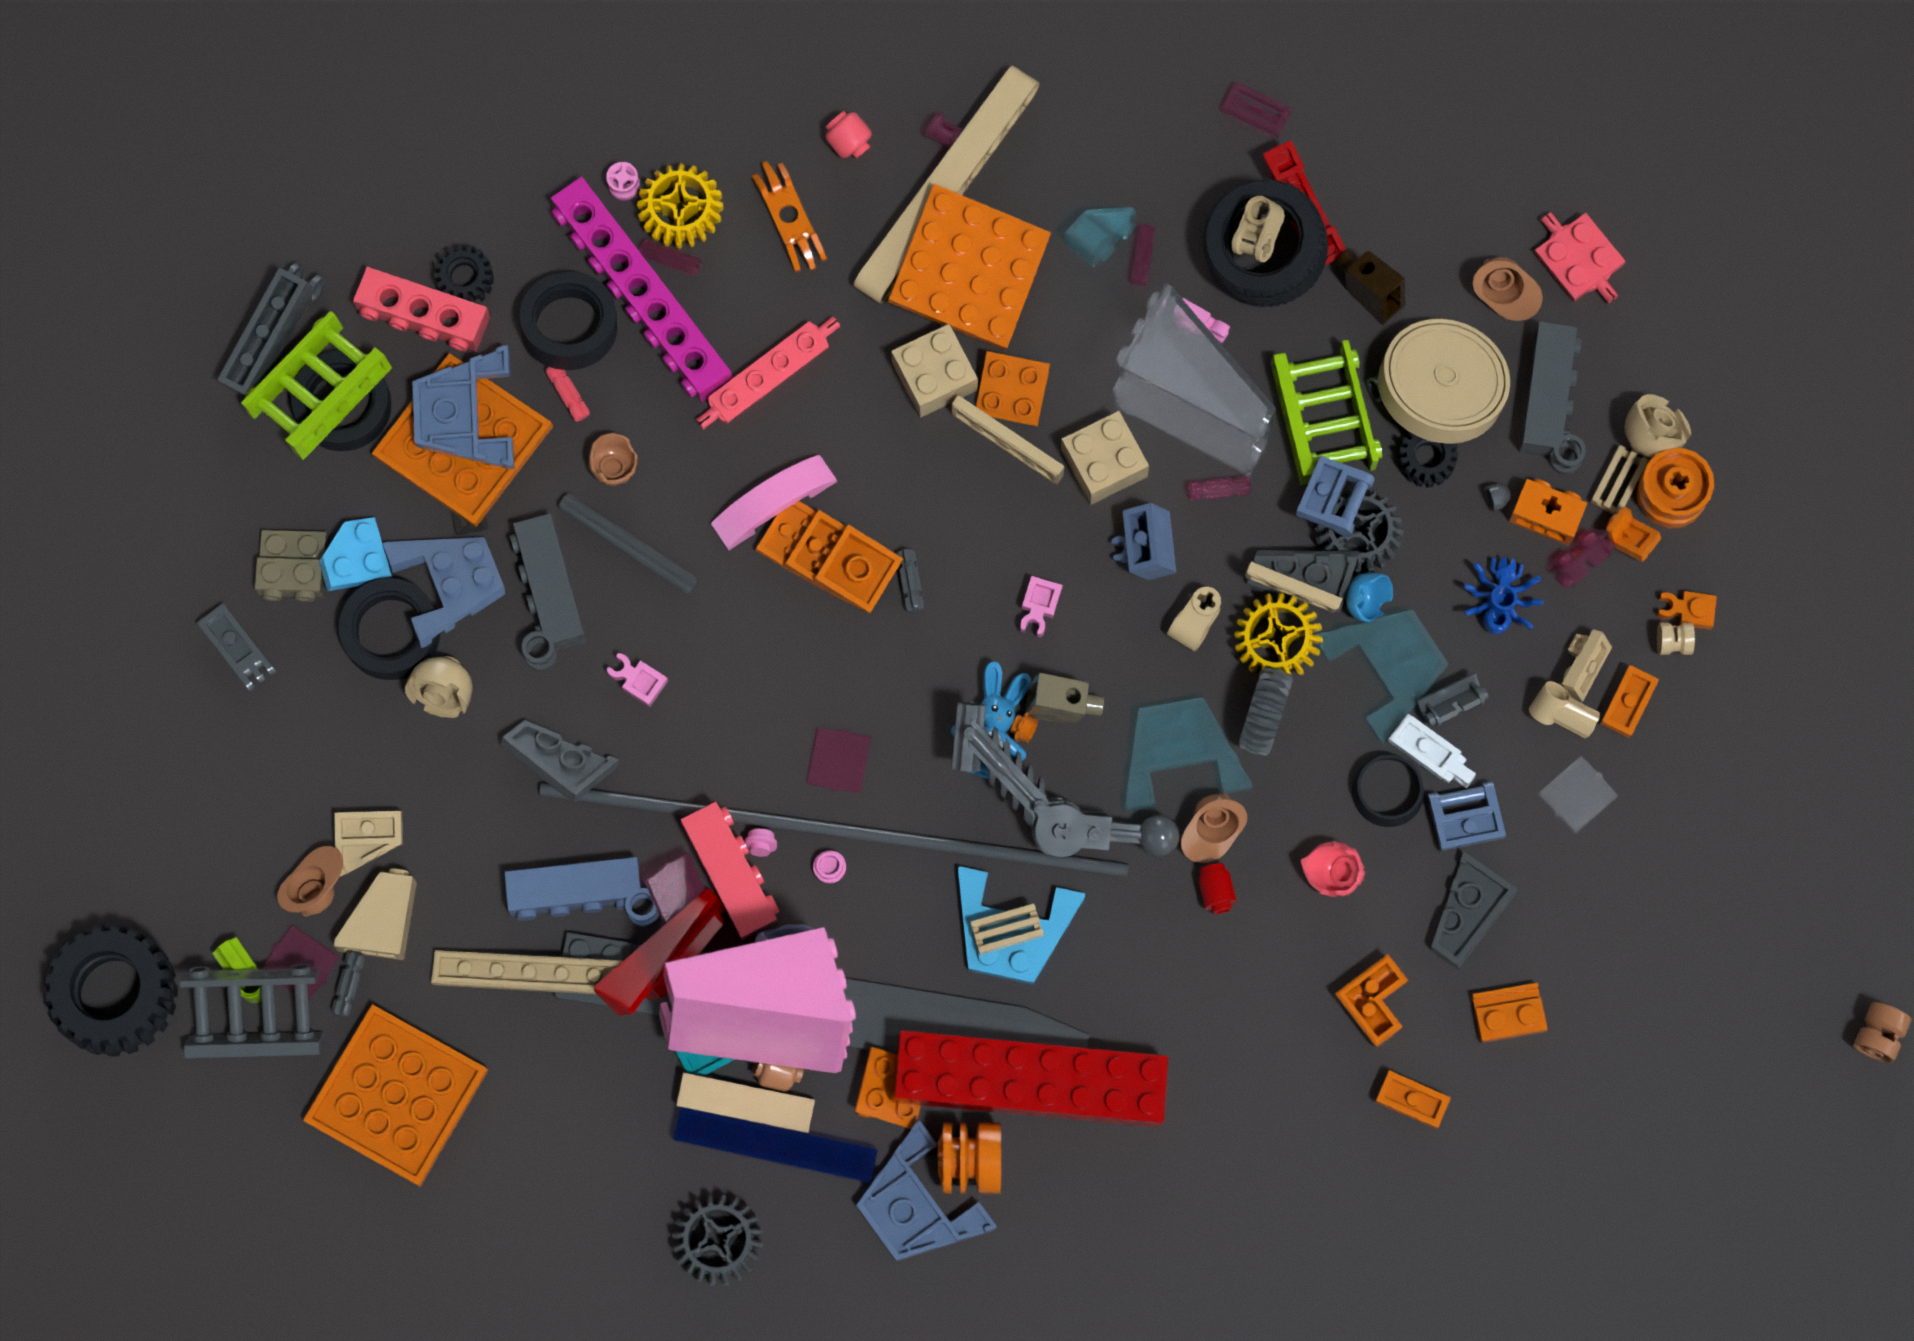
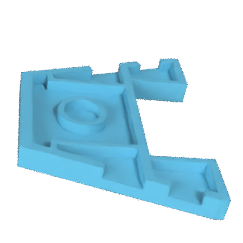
M959 866L958 878L968 971L1033 985L1062 935L1070 925L1077 910L1082 905L1085 893L1056 887L1049 920L1039 918L1044 937L980 955L970 921L1005 911L981 906L988 872ZM1024 915L979 928V930L983 932L1031 917ZM1032 925L983 939V943L986 945L1035 930Z

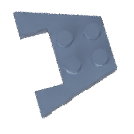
M508 345L496 348L497 351L490 354L473 357L469 362L452 368L450 366L412 381L414 439L416 447L506 469H515L514 442L512 437L479 440L477 380L511 377L510 350Z
M485 537L382 543L392 573L422 563L426 564L443 607L411 618L421 648L431 644L432 638L441 632L446 634L454 629L455 623L468 614L471 616L475 615L506 594Z
M920 1120L915 1123L907 1137L894 1152L892 1158L856 1205L896 1262L994 1231L997 1228L980 1202L950 1222L910 1168L912 1164L937 1147V1143Z

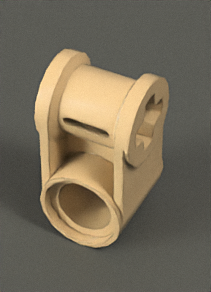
M1256 196L1250 199L1245 207L1239 227L1233 236L1232 251L1240 255L1246 253L1255 256L1259 262H1266L1273 252L1275 240L1284 221L1285 215L1282 207L1264 196ZM1268 208L1266 217L1261 219L1263 211Z
M1211 587L1197 589L1185 608L1175 618L1167 635L1195 652L1219 615L1221 605L1219 592ZM1207 599H1210L1212 601L1211 607L1207 606L1205 610L1201 609V602L1205 603Z

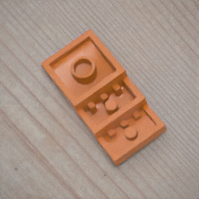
M800 501L776 515L755 549L762 556L810 584L869 614L903 560L902 557L849 524L845 526L821 510L815 511Z

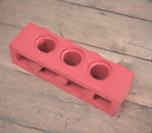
M370 267L366 268L353 300L359 315L367 320L377 321V319L389 322V325L397 330L407 331V329L419 332V335L424 339L434 342L440 339L449 342V346L463 352H466L467 349L477 352L490 320L486 306ZM390 297L399 299L392 307L383 305L385 300ZM420 307L429 309L427 314L422 317L413 315L414 311ZM450 317L459 319L457 324L452 327L443 326L444 321Z

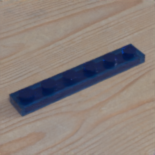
M685 1107L680 1109L673 1139L675 1142L871 1184L878 1154L877 1149Z

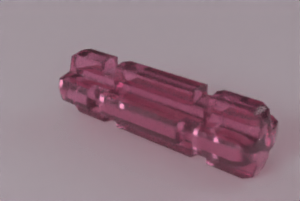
M1141 224L1139 226L1130 283L1135 286L1147 285L1149 275L1147 270L1150 269L1154 245L1152 242H1154L1156 228L1152 225Z
M645 239L640 247V253L648 260L654 258L659 264L678 271L683 269L684 273L696 276L700 270L701 260L695 256L689 255L686 257L684 252L662 244L659 247L657 242Z
M1249 476L1236 477V480H1232V477L1206 480L1205 483L1191 481L1187 487L1190 500H1202L1203 496L1211 499L1231 497L1234 493H1237L1238 496L1249 495L1251 493V480Z

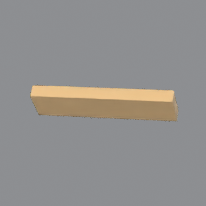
M958 395L953 401L952 415L1052 483L1058 484L1064 476V465Z
M683 1073L676 1106L808 1133L815 1100Z

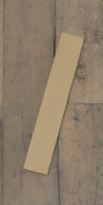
M435 950L431 983L439 986L596 994L594 986L623 961Z

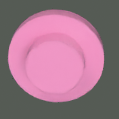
M753 829L748 832V837L744 840L748 851L754 856H768L777 849V841L774 839L775 835L770 830Z
M823 851L814 860V874L823 883H836L845 875V859L836 851Z

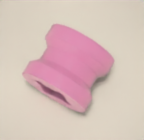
M618 162L608 169L606 174L607 183L612 196L619 200H629L638 193L640 182L638 172L633 165L627 162Z

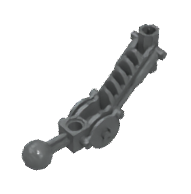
M957 702L951 769L980 772L982 761L988 767L989 784L993 787L997 777L1000 780L1001 796L1005 799L1007 790L1011 792L1012 808L1017 811L1019 802L1023 805V819L1031 827V834L1038 848L1046 855L1067 857L1075 854L1081 848L1109 850L1110 842L1140 844L1142 849L1149 855L1160 857L1170 854L1178 846L1180 839L1179 828L1167 816H1151L1142 824L1112 822L1110 813L1081 811L1071 800L1062 797L1048 798L1045 794L1044 778L1040 775L1037 785L1033 781V766L1028 763L1026 773L1022 770L1021 753L1017 750L1013 760L1010 757V742L1007 738H1005L1002 748L999 745L998 729L994 726L991 736L984 729L986 705L974 702Z

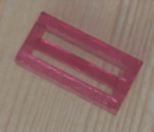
M1235 82L1221 108V112L1278 139L1282 128L1286 124V120L1292 112V108ZM1238 93L1281 114V117L1279 118L1254 104L1236 97V94ZM1241 109H1244V110H1246V111H1248V112H1250V113H1252V114H1254V115H1256V116H1258V117H1260V118H1262V119H1264V120H1266V121H1268V122H1265V121H1263V120H1261V119H1259V118H1257V117H1255V116H1253V115H1251V114H1249V113H1247V112H1245V111H1243V110H1241Z

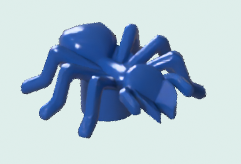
M1505 556L1499 562L1496 570V558H1492L1490 572L1495 575L1498 582L1496 585L1485 577L1484 569L1476 562L1474 568L1478 572L1479 581L1493 591H1478L1473 585L1464 584V589L1470 591L1473 597L1488 598L1487 602L1483 605L1465 610V616L1478 615L1488 609L1484 615L1483 624L1484 628L1494 635L1505 633L1510 627L1512 619L1516 624H1523L1531 630L1533 624L1526 618L1519 617L1513 607L1515 604L1523 608L1532 605L1541 606L1543 604L1542 599L1523 601L1517 598V593L1528 590L1531 586L1540 582L1541 577L1536 576L1521 586L1511 587L1510 584L1515 579L1521 577L1524 565L1520 564L1518 572L1515 574V559L1512 558L1508 566L1507 556Z

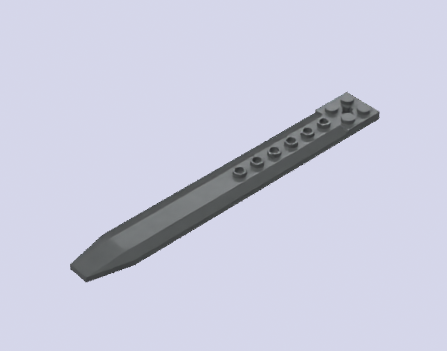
M567 932L562 957L624 961L641 945ZM846 979V989H843L846 1000H852L856 1019L852 1020L853 1032L849 1033L850 1046H846L850 1048L870 1051L871 1047H875L896 1054L897 1037L900 1031L1088 1048V1034L1024 1007ZM668 992L662 999L647 1000L645 998L635 1012L659 1016L660 1003L667 1002L669 1011H672ZM555 993V999L610 1008L597 994Z

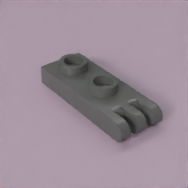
M221 604L197 622L249 691L255 688L253 682L248 678L252 674L260 684L266 680L259 671L261 667L264 666L266 672L271 676L276 673L269 661L224 604Z

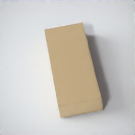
M1250 562L1245 573L1246 578L1289 596L1294 595L1301 601L1331 613L1339 609L1343 599L1254 562Z

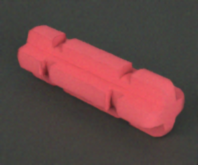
M548 367L546 369L547 376L551 383H554V388L565 406L570 408L569 411L573 419L579 422L590 415L589 409L585 402L581 401V396L569 376H566V371Z

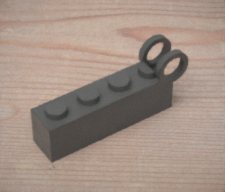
M294 263L288 271L279 267L217 381L244 397L251 388L258 386L271 372L306 306H312L319 299L326 283L324 276L317 274L308 283L301 279L304 267L299 263Z
M1539 321L1534 335L1519 452L1549 457L1551 467L1557 473L1569 475L1579 469L1586 455V446L1582 439L1571 435L1570 430L1565 429L1566 418H1571L1574 399H1569L1570 387L1575 388L1578 369L1572 368L1574 357H1579L1582 339L1576 338L1578 327ZM1567 441L1575 442L1579 446V448L1576 445L1569 443ZM1570 449L1575 453L1577 459L1573 461L1565 460L1560 456L1559 450ZM1556 461L1562 466L1571 468H1562L1556 463Z
M551 513L513 523L516 534L510 535L515 554H522L524 564L518 565L523 584L529 583L532 594L526 596L531 614L538 613L540 625L535 626L536 631L528 634L522 642V652L527 664L532 669L538 671L547 670L555 664L558 650L587 643ZM538 644L549 646V651L544 657L534 658L530 655L531 649Z

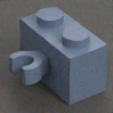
M1153 503L1123 510L1125 537L1117 536L1113 538L1112 544L1116 546L1124 545V550L1121 554L1114 555V560L1121 563L1128 562L1130 573L1148 581L1177 573L1170 511Z

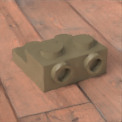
M261 530L260 558H257L255 590L258 595L269 601H280L282 597H295L297 601L312 602L315 598H324L325 580L319 560L327 550V532Z

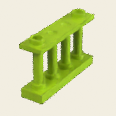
M332 311L325 317L318 319L313 325L312 330L258 386L248 391L245 399L241 402L254 420L263 411L289 433L286 442L302 460L321 443L392 369L385 355L376 347L369 354H364L339 334L343 326ZM329 342L357 364L347 377H341L317 357ZM306 364L334 387V390L324 400L320 401L294 379ZM284 389H287L312 410V413L302 423L297 424L272 403Z
M1349 340L1342 341L1339 356L1296 365L1293 362L1288 363L1286 353L1273 355L1271 368L1300 485L1309 483L1320 456L1340 463L1366 458L1369 471L1376 470L1379 458H1382L1379 439H1373L1356 368H1359L1358 354L1356 349L1351 350ZM1344 368L1348 384L1346 386L1303 395L1301 392H1295L1293 381H1297V377ZM1347 398L1352 400L1355 411L1354 416L1311 425L1308 422L1303 423L1300 411H1304V407ZM1359 428L1362 446L1319 455L1316 452H1310L1308 441H1312V437Z

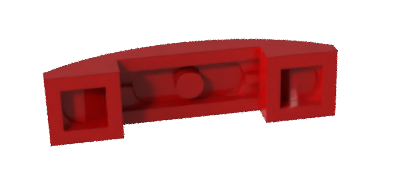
M1289 140L1263 153L1262 157L1271 180L1284 181L1299 188L1301 192L1303 191L1312 200L1319 211L1328 236V258L1325 265L1339 259L1347 250L1335 226L1331 227L1303 172L1305 167L1292 141ZM1290 220L1297 235L1300 238L1299 229L1297 225Z

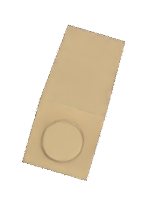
M390 869L389 873L380 872L335 938L334 947L338 952H356L362 955L404 960L417 885L414 877L409 876L408 871Z

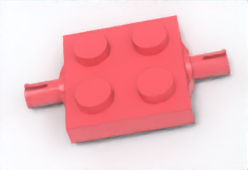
M1552 212L1544 216L1541 222L1544 223L1552 235L1547 242L1535 250L1534 254L1572 301L1575 302L1584 294L1595 290L1601 293L1608 304L1615 300L1619 294L1615 292L1607 281L1615 271L1625 265V260L1587 213L1564 226L1558 222Z

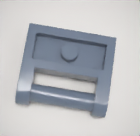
M1320 456L1298 506L1296 516L1331 528L1336 533L1349 537L1354 530L1355 525L1353 522L1365 493L1372 488L1375 478L1365 471ZM1348 480L1353 482L1355 486L1342 517L1334 515L1333 512Z
M1492 781L1483 782L1480 787L1441 795L1438 792L1427 794V802L1432 814L1440 851L1504 839L1506 837ZM1484 799L1487 805L1486 807L1444 815L1442 807Z

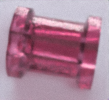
M938 113L929 124L925 137L928 139L933 137L947 146V151H949L965 128H958L944 119V114Z

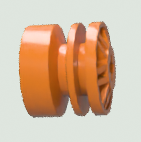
M943 1122V1131L938 1141V1175L943 1186V1194H952V1178H960V1194L966 1193L969 1178L976 1180L979 1194H1001V1123L979 1122L976 1137L969 1138L966 1123L960 1122V1138H952V1122Z

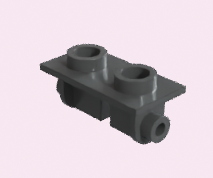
M1474 672L1417 700L1425 726L1431 727L1436 725L1438 727L1442 722L1458 715V712L1462 710L1467 711L1479 704H1485L1484 700L1488 699L1489 695L1484 687H1480L1477 675Z

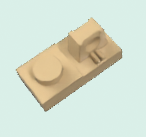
M1593 629L1590 636L1576 634L1568 648V651L1575 657L1572 666H1569L1565 671L1562 685L1568 690L1571 698L1581 702L1584 701L1612 649L1608 639L1601 631Z

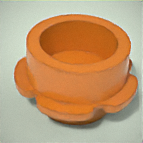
M1028 712L1025 713L1024 717L1017 715L1011 727V733L1015 734L1014 740L1016 742L1021 740L1029 743L1036 731L1038 719L1029 716Z

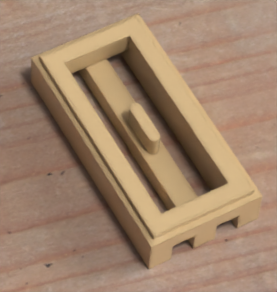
M1620 445L1590 503L1614 515L1618 514L1626 505L1649 459L1637 456V453L1629 452ZM1622 457L1626 459V462L1606 501H1603L1600 497ZM1632 463H1634L1638 467L1618 506L1615 507L1611 504Z
M1035 903L970 921L980 955L1044 937ZM1027 914L1031 916L1029 919L980 932L979 928ZM1032 925L1035 930L986 945L983 943V939Z

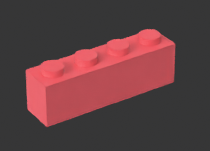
M714 802L682 818L681 824L740 939L743 940L776 923L777 918L775 914L780 911L771 894L765 897L760 887L764 880L757 866H749L745 858L749 851L742 837H734L729 827L734 822L726 806L719 808L717 802Z

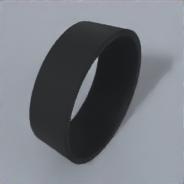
M1383 755L1372 759L1360 768L1354 778L1352 798L1355 807L1367 821L1381 827H1396L1409 822L1420 810L1424 799L1423 781L1419 771L1410 761L1400 756ZM1381 760H1393L1406 765L1413 771L1420 784V793L1416 803L1410 810L1397 816H1385L1373 811L1366 804L1361 793V779L1365 770L1372 763Z

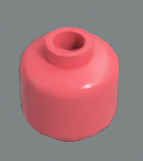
M843 111L825 126L828 130L825 139L841 158H848L853 155L857 159L870 148L867 141L871 138L872 132L855 112L847 114Z

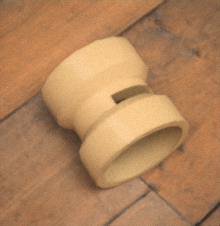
M1669 622L1658 623L1657 651L1659 655H1670L1672 652H1680L1682 655L1693 654L1695 631L1692 622H1682L1679 626H1672Z

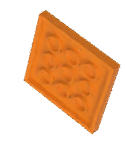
M933 184L887 302L941 325L950 324L953 330L1005 351L1009 346L1051 232L937 184Z
M449 353L435 372L450 366L454 368L464 363ZM489 379L477 380L479 440L512 437L514 442L515 469H506L416 447L413 400L372 452L375 459L474 527L479 525L553 428L551 421Z
M372 1004L303 1121L421 1187L489 1070Z

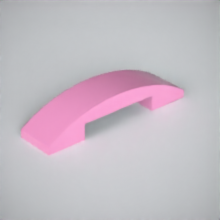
M820 455L808 458L779 472L753 488L724 510L711 525L729 551L756 534L755 528L807 495L810 499L835 484L837 479Z

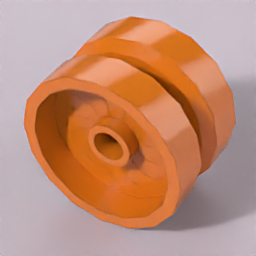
M1685 448L1664 450L1650 460L1641 474L1636 488L1637 504L1643 515L1654 524L1665 528H1682L1694 522L1710 501L1714 490L1713 472L1707 461L1694 451Z

